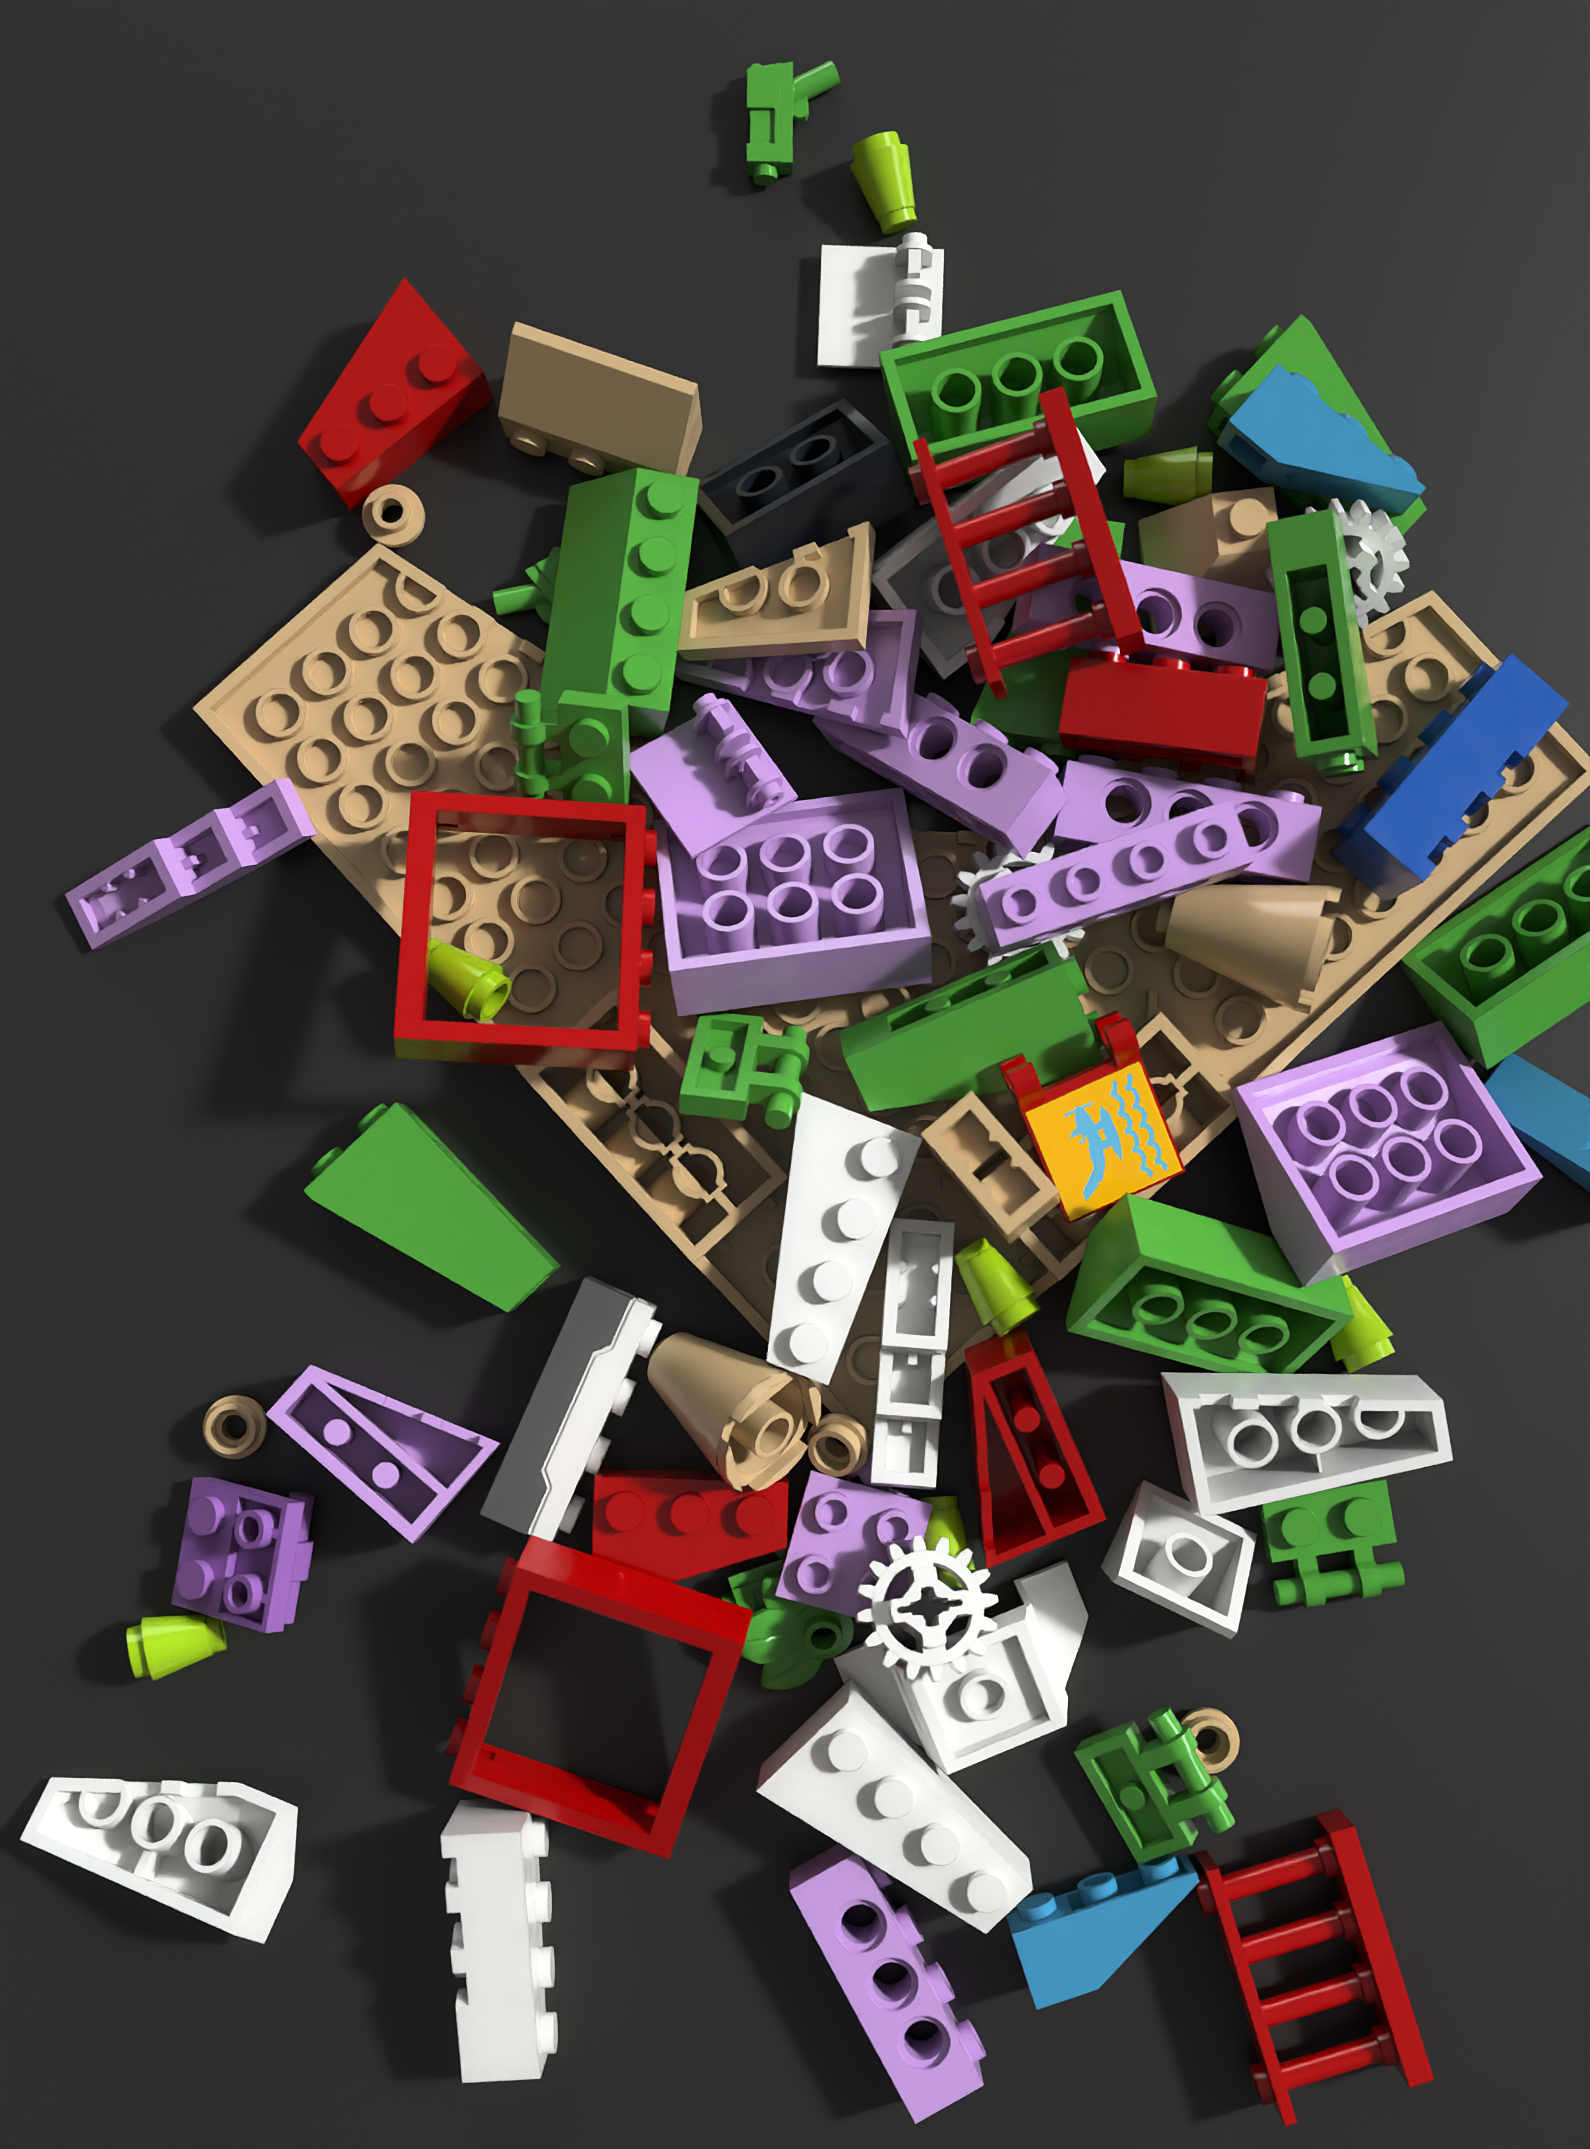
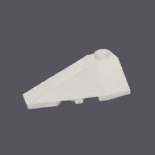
M1078 430L1096 486L1106 469ZM1039 455L991 473L949 504L954 524L1053 489L1051 482L1063 478L1057 457L1044 461L1043 456ZM1060 514L963 549L973 584L1022 567L1023 559L1040 542L1053 545L1059 535L1065 533L1075 516L1063 520ZM933 516L873 563L870 598L879 610H917L924 620L919 656L944 680L968 661L964 647L976 643L936 516ZM1017 597L982 609L991 641L995 639L1005 624L1004 619L1016 602Z
M51 1777L20 1840L228 1933L265 1944L293 1882L298 1807L239 1782L201 1784L162 1780V1782H129L121 1779Z

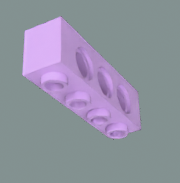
M1040 542L1023 559L1022 567L1071 549ZM1120 560L1136 611L1137 608H1141L1151 613L1157 626L1156 634L1148 633L1142 628L1146 649L1126 655V662L1129 659L1152 663V660L1157 658H1172L1189 663L1191 665L1190 670L1216 673L1217 668L1220 666H1240L1254 670L1256 678H1262L1274 671L1280 632L1275 594ZM1080 574L1018 596L1011 633L1021 635L1078 615L1079 612L1075 606L1076 595L1085 596L1092 602L1102 599L1096 578L1092 577L1082 580ZM1198 621L1208 624L1214 631L1216 636L1215 647L1209 646L1201 640L1197 630ZM1099 635L1070 645L1091 651L1101 650L1120 654L1115 637L1102 641ZM1067 647L1062 648V649H1059V650H1056V651L1065 650V649H1067Z
M913 692L907 740L819 716L813 718L814 724L834 749L895 785L903 787L905 791L1023 860L1069 798L1056 777L1059 771L1058 767L1047 756L1031 747H1027L1024 753L1007 745L1009 743L1008 739L998 729L983 720L978 719L974 725L959 718L960 714L957 709L935 693L930 692L926 698H923ZM951 747L946 755L934 760L939 752ZM1001 775L996 783L987 788H982L988 779Z
M1095 755L1079 756L1078 762L1067 760L1060 773L1059 782L1069 798L1051 822L1048 842L1055 844V849L1075 852L1169 820V811L1172 808L1182 807L1194 812L1232 799L1238 818L1247 819L1257 826L1260 833V843L1258 846L1249 847L1254 862L1239 875L1225 880L1250 885H1306L1310 881L1322 807L1304 804L1305 797L1299 793L1286 790H1269L1265 796L1241 792V784L1219 778L1204 779L1203 785L1179 781V774L1177 772L1161 767H1143L1140 773L1115 769L1116 762L1114 760ZM1112 796H1122L1130 800L1136 810L1135 821L1119 823L1113 820L1107 813L1106 799Z
M1232 799L978 884L972 898L994 958L1239 875L1254 860Z
M839 1843L790 1870L789 1891L916 2124L984 2086L979 2060L986 2056V2052L970 2020L966 2019L958 2023L947 2003L955 1999V1995L939 1963L936 1961L927 1966L917 1944L924 1941V1938L910 1909L906 1904L896 1909L885 1887L893 1883L891 1875ZM863 1904L874 1909L877 1915L870 1924L863 1927H855L843 1919L847 1909L854 1905ZM889 1962L899 1963L908 1970L902 1980L893 1984L879 1981L874 1976V1973L881 1965ZM922 2020L930 2021L938 2027L937 2032L931 2038L923 2041L914 2040L905 2033L910 2025Z

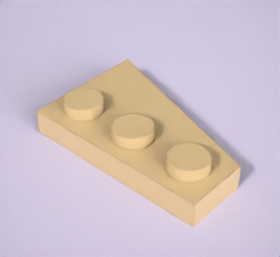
M867 521L847 529L848 537L822 547H818L815 542L794 549L793 558L762 570L750 566L686 591L678 641V653L685 661L864 651L866 648L876 532L870 522Z

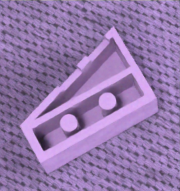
M310 1365L266 1413L271 1420L412 1544L421 1538L502 1445L492 1439L313 1365Z

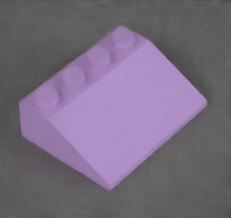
M903 787L791 802L694 859L689 857L663 819L653 820L654 830H657L656 854L668 966L678 1017L932 983L931 932Z
M1442 1020L1238 1086L1231 1093L1271 1232L1303 1287L1508 1213L1543 1178Z

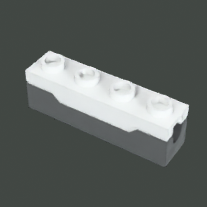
M593 1276L584 1277L480 1515L525 1535L530 1534L551 1542L557 1537L559 1530L571 1534L586 1500L576 1495V1491L585 1471L593 1475L598 1473L612 1441L601 1436L611 1413L620 1417L623 1416L637 1385L636 1381L627 1378L637 1354L648 1359L662 1328V1323L653 1320L658 1305L642 1298L638 1299L635 1297L636 1295Z

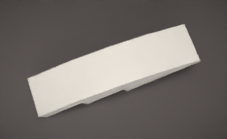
M892 1218L889 1226L870 1485L929 1490L936 1488L945 1354L948 1346L955 1222Z

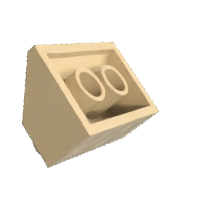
M515 321L511 332L498 413L506 437L510 438V443L514 447L534 456H544L545 452L549 451L569 458L568 463L572 467L592 476H602L604 471L615 474L637 467L686 476L703 429L698 384Z

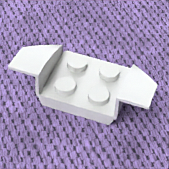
M1066 1559L1014 1580L1023 1605L990 1618L998 1624L997 1630L989 1633L979 1632L977 1638L984 1644L987 1651L981 1657L972 1655L967 1651L963 1653L968 1669L964 1673L958 1675L951 1669L948 1663L943 1664L942 1681L932 1683L927 1673V1667H920L915 1679L908 1681L904 1679V1662L897 1660L895 1664L884 1669L880 1664L886 1649L881 1644L866 1649L863 1643L833 1657L843 1683L845 1684L849 1679H852L914 1743L924 1747L926 1755L947 1775L1065 1727L1067 1725L1068 1696L1065 1687L1089 1617ZM965 1629L946 1637V1650L957 1643Z

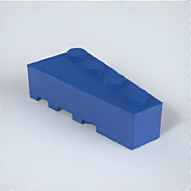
M1512 653L1493 668L1485 661L1480 664L1458 688L1457 691L1465 697L1451 714L1445 708H1442L1419 732L1417 738L1424 745L1413 758L1409 760L1403 754L1400 755L1379 777L1376 784L1383 791L1369 807L1360 801L1334 829L1342 838L1330 850L1329 854L1385 903L1420 885L1437 867L1433 861L1448 847H1452L1469 828V825L1461 818L1465 814L1468 817L1473 816L1496 795L1505 784L1506 778L1501 774L1506 767L1512 770L1520 764L1570 704Z

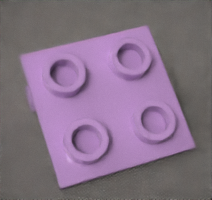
M713 693L702 696L694 703L693 709L697 714L696 717L630 753V773L691 859L798 799L796 792L729 699H717Z
M810 1470L775 1596L855 1617L857 1613L865 1609H870V1601L864 1600L856 1594L857 1588L860 1585L875 1586L877 1582L868 1571V1566L873 1560L882 1563L886 1567L890 1566L891 1563L886 1549L894 1543L902 1549L905 1555L909 1554L912 1538L921 1535L924 1539L933 1504L912 1499L910 1494L891 1488L888 1491ZM907 1568L899 1572L892 1579L886 1590L884 1601L901 1598L908 1588Z

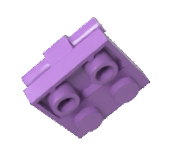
M194 1477L171 1604L262 1633L283 1631L284 1624L294 1623L300 1583L308 1579L314 1540L308 1538L315 1495L291 1492L289 1498L214 1477Z

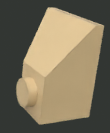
M1274 487L1213 493L1138 520L1137 531L1142 565L1270 593L1272 588L1265 575V569L1271 567L1266 522L1278 520ZM1148 612L1151 634H1156V621L1151 613ZM1198 621L1197 630L1200 638L1215 636L1214 631L1208 624Z

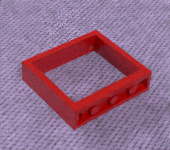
M411 790L394 1024L396 1059L633 1071L637 1049H649L651 1011L639 1010V988H651L653 950L641 949L642 927L653 928L655 912V889H643L644 868H655L657 853V830L645 829L646 806ZM438 830L624 842L616 1031L425 1020Z
M530 1535L519 1561L507 1557L495 1593L506 1596L502 1613L491 1610L478 1648L489 1651L485 1666L475 1663L463 1694L462 1702L473 1706L469 1719L458 1717L446 1749L447 1755L456 1757L448 1784L669 1860L745 1645L753 1610ZM531 1591L711 1652L659 1802L484 1743Z

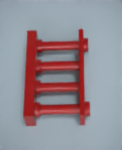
M1063 386L1038 395L1044 418L1032 422L1034 429L936 465L925 437L912 441L919 464L908 468L909 475L920 506L932 503L976 643L964 647L969 667L976 685L988 681L996 700L1009 696L1001 673L1002 669L1100 635L1102 641L1115 637L1121 657L1146 649L1143 630ZM1039 455L1043 456L1044 461L1057 457L1063 478L1051 482L1053 489L954 524L944 490ZM1060 514L1063 520L1076 516L1082 539L1071 542V550L973 584L963 549ZM1080 574L1082 580L1092 577L1096 578L1102 599L1090 603L1092 610L992 644L982 609Z
M1339 1808L1315 1815L1321 1838L1312 1840V1848L1222 1876L1207 1849L1195 1853L1201 1875L1198 1876L1200 1882L1193 1889L1203 1916L1206 1917L1214 1914L1259 2060L1258 2063L1249 2065L1251 2077L1262 2106L1273 2103L1285 2127L1297 2123L1288 2091L1381 2061L1385 2067L1394 2065L1409 2088L1434 2080L1356 1828ZM1323 1873L1326 1879L1334 1877L1341 1900L1332 1902V1910L1240 1938L1229 1902ZM1339 1936H1343L1346 1942L1354 1939L1360 1962L1351 1965L1352 1972L1259 2000L1249 1968L1250 1964ZM1361 1998L1365 2004H1374L1380 2024L1371 2027V2035L1282 2063L1278 2062L1269 2027Z

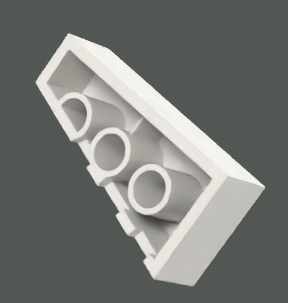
M802 1092L801 1106L797 1112L767 1362L820 1383L829 1384L921 1145L922 1138Z
M1160 1372L1182 1487L1200 1518L1453 1461L1443 1400L1417 1375Z
M849 1679L761 1764L756 1792L985 1934L1033 1890L1030 1862L1026 1855L852 1679Z
M493 1799L460 1800L440 1837L442 1858H452L450 1879L445 1887L447 1913L461 1912V1922H456L454 1926L451 1961L452 1973H454L456 1978L466 1977L467 1988L458 1989L456 1998L462 2083L541 2079L547 2055L555 2054L558 2044L556 2012H546L545 1988H553L554 1949L553 1946L543 1947L542 1922L551 1921L552 1893L550 1881L540 1882L539 1857L548 1856V1819L543 1816L537 1817V1814Z

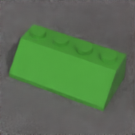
M1121 290L879 352V363L895 445L913 499L917 498L908 468L918 465L919 462L912 441L925 437L937 465L1034 429L1032 422L1044 418L1038 395L1060 386L1064 387L1076 427L1093 452L1150 437L1158 396ZM990 474L962 483L949 489L982 481Z
M637 467L570 486L540 686L541 709L558 711V701L564 690L628 697L629 736L653 740L662 736L670 710L700 479Z
M1590 826L1429 933L1398 961L1437 1020H1442L1455 1042L1487 1070L1590 1001Z
M1125 1193L1090 1231L1067 1313L1066 1326L1067 1331L1219 1373L1293 1374L1354 1317L1341 1274L1303 1287L1274 1237Z

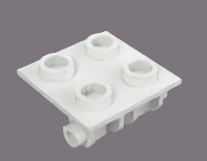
M917 232L903 235L902 244L897 246V248L822 245L817 367L881 369L879 352L940 337L942 327L944 249H933L927 244V236Z

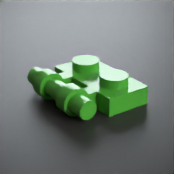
M525 689L515 694L516 712L510 716V732L512 740L518 743L519 762L514 765L513 773L514 786L516 790L521 792L522 798L547 799V791L554 790L563 791V800L631 805L628 697L564 690L558 701V711L541 709V695L536 690ZM545 741L560 742L561 761L545 759Z
M725 1012L699 1014L680 1090L679 1113L745 1121L748 1103L763 1105L766 1109L765 1122L768 1126L777 1130L787 1128L791 1123L792 1115L800 1109L803 1088L799 1082V1076L806 1072L809 1063L810 1050L806 1044L807 1034L805 1030L799 1026L790 1025L783 1029L782 1035L763 1034V1017ZM756 1065L769 1066L774 1073L755 1071Z
M1379 1477L1258 1505L1267 1559L1272 1563L1293 1560L1295 1577L1273 1581V1590L1278 1606L1302 1603L1304 1608L1325 1605V1598L1357 1593L1360 1599L1381 1596L1382 1589L1405 1585L1404 1571L1400 1561L1376 1564L1372 1549L1373 1546L1397 1543L1386 1479ZM1348 1551L1351 1568L1325 1573L1319 1572L1316 1556Z
M1169 1706L1155 1710L1147 1718L1158 1739L1146 1742L1133 1720L1081 1740L1074 1751L1075 1756L1138 1864L1192 1846L1199 1832L1191 1818L1203 1815L1214 1834L1226 1831L1235 1823L1233 1815L1224 1802L1228 1796L1226 1790L1217 1776H1209L1195 1751L1198 1747L1197 1740L1187 1725L1180 1726ZM1173 1763L1187 1789L1175 1793L1161 1767Z

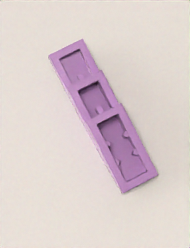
M290 778L275 779L229 808L214 809L174 835L150 841L67 892L65 896L91 949L95 950L217 891L314 837L317 833Z

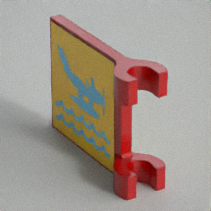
M1118 1010L1093 1020L1098 1036L1109 1057L1042 1088L1033 1064L1030 1061L1026 1062L1022 1053L998 1063L1000 1072L1019 1109L1046 1177L1060 1192L1058 1206L1068 1225L1116 1204L1125 1193L1138 1194L1186 1172L1143 1064L1138 1039L1133 1026L1127 1017L1122 1019Z

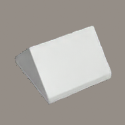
M1143 1480L1132 1498L1101 1568L1112 1582L1232 1639L1238 1631L1257 1534L1218 1515L1200 1518L1191 1502Z

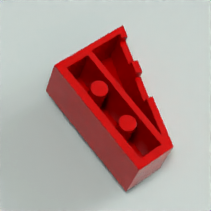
M404 277L297 443L312 466L349 511L353 513L365 503L368 496L374 490L388 485L494 398L484 371Z
M1091 651L1088 653L1087 658L1071 656L1058 730L1063 748L1141 763L1144 757L1180 761L1179 771L1193 774L1201 773L1202 764L1227 767L1238 770L1236 782L1255 786L1267 712L1268 679L1256 678L1254 670L1240 666H1220L1217 668L1216 673L1190 670L1191 665L1189 663L1172 658L1154 659L1151 666L1126 663L1127 658L1125 656L1121 657L1119 653L1110 651Z
M1024 1325L1016 1327L999 1338L994 1336L964 1349L979 1538L986 1568H991L1107 1520L1095 1487Z
M601 1467L594 1477L592 1556L673 1583L787 1548L789 1473L766 1489L755 1491L747 1485L741 1486L742 1491H739L727 1484L717 1471Z

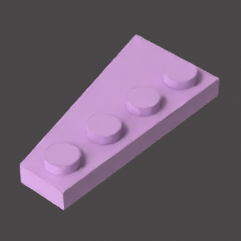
M869 610L866 648L864 651L685 661L677 651L674 674L685 682L907 740L924 620L917 610Z

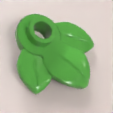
M780 1575L763 1577L762 1595L766 1607L752 1613L745 1645L741 1656L757 1664H763L761 1669V1686L771 1690H787L811 1680L818 1672L823 1660L843 1653L850 1646L854 1637V1622L851 1616L775 1596ZM823 1627L833 1630L822 1635L813 1633L815 1630Z

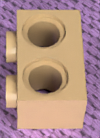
M972 1091L921 1133L927 1149L1009 1244L1060 1202L1059 1190Z

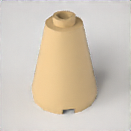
M1207 885L1163 900L1158 914L1156 931L1166 933L1165 947L1296 1012L1310 1014L1314 998L1302 996L1303 990L1315 992L1316 984L1319 983L1337 915L1335 912L1324 909L1326 901L1335 903L1340 901L1342 888L1330 885Z
M678 1332L661 1340L650 1354L647 1371L650 1384L720 1477L731 1487L742 1491L741 1486L747 1485L755 1491L766 1489L783 1478L802 1458L808 1445L800 1439L805 1432L808 1422L817 1427L821 1416V1395L814 1382L807 1377L687 1332Z

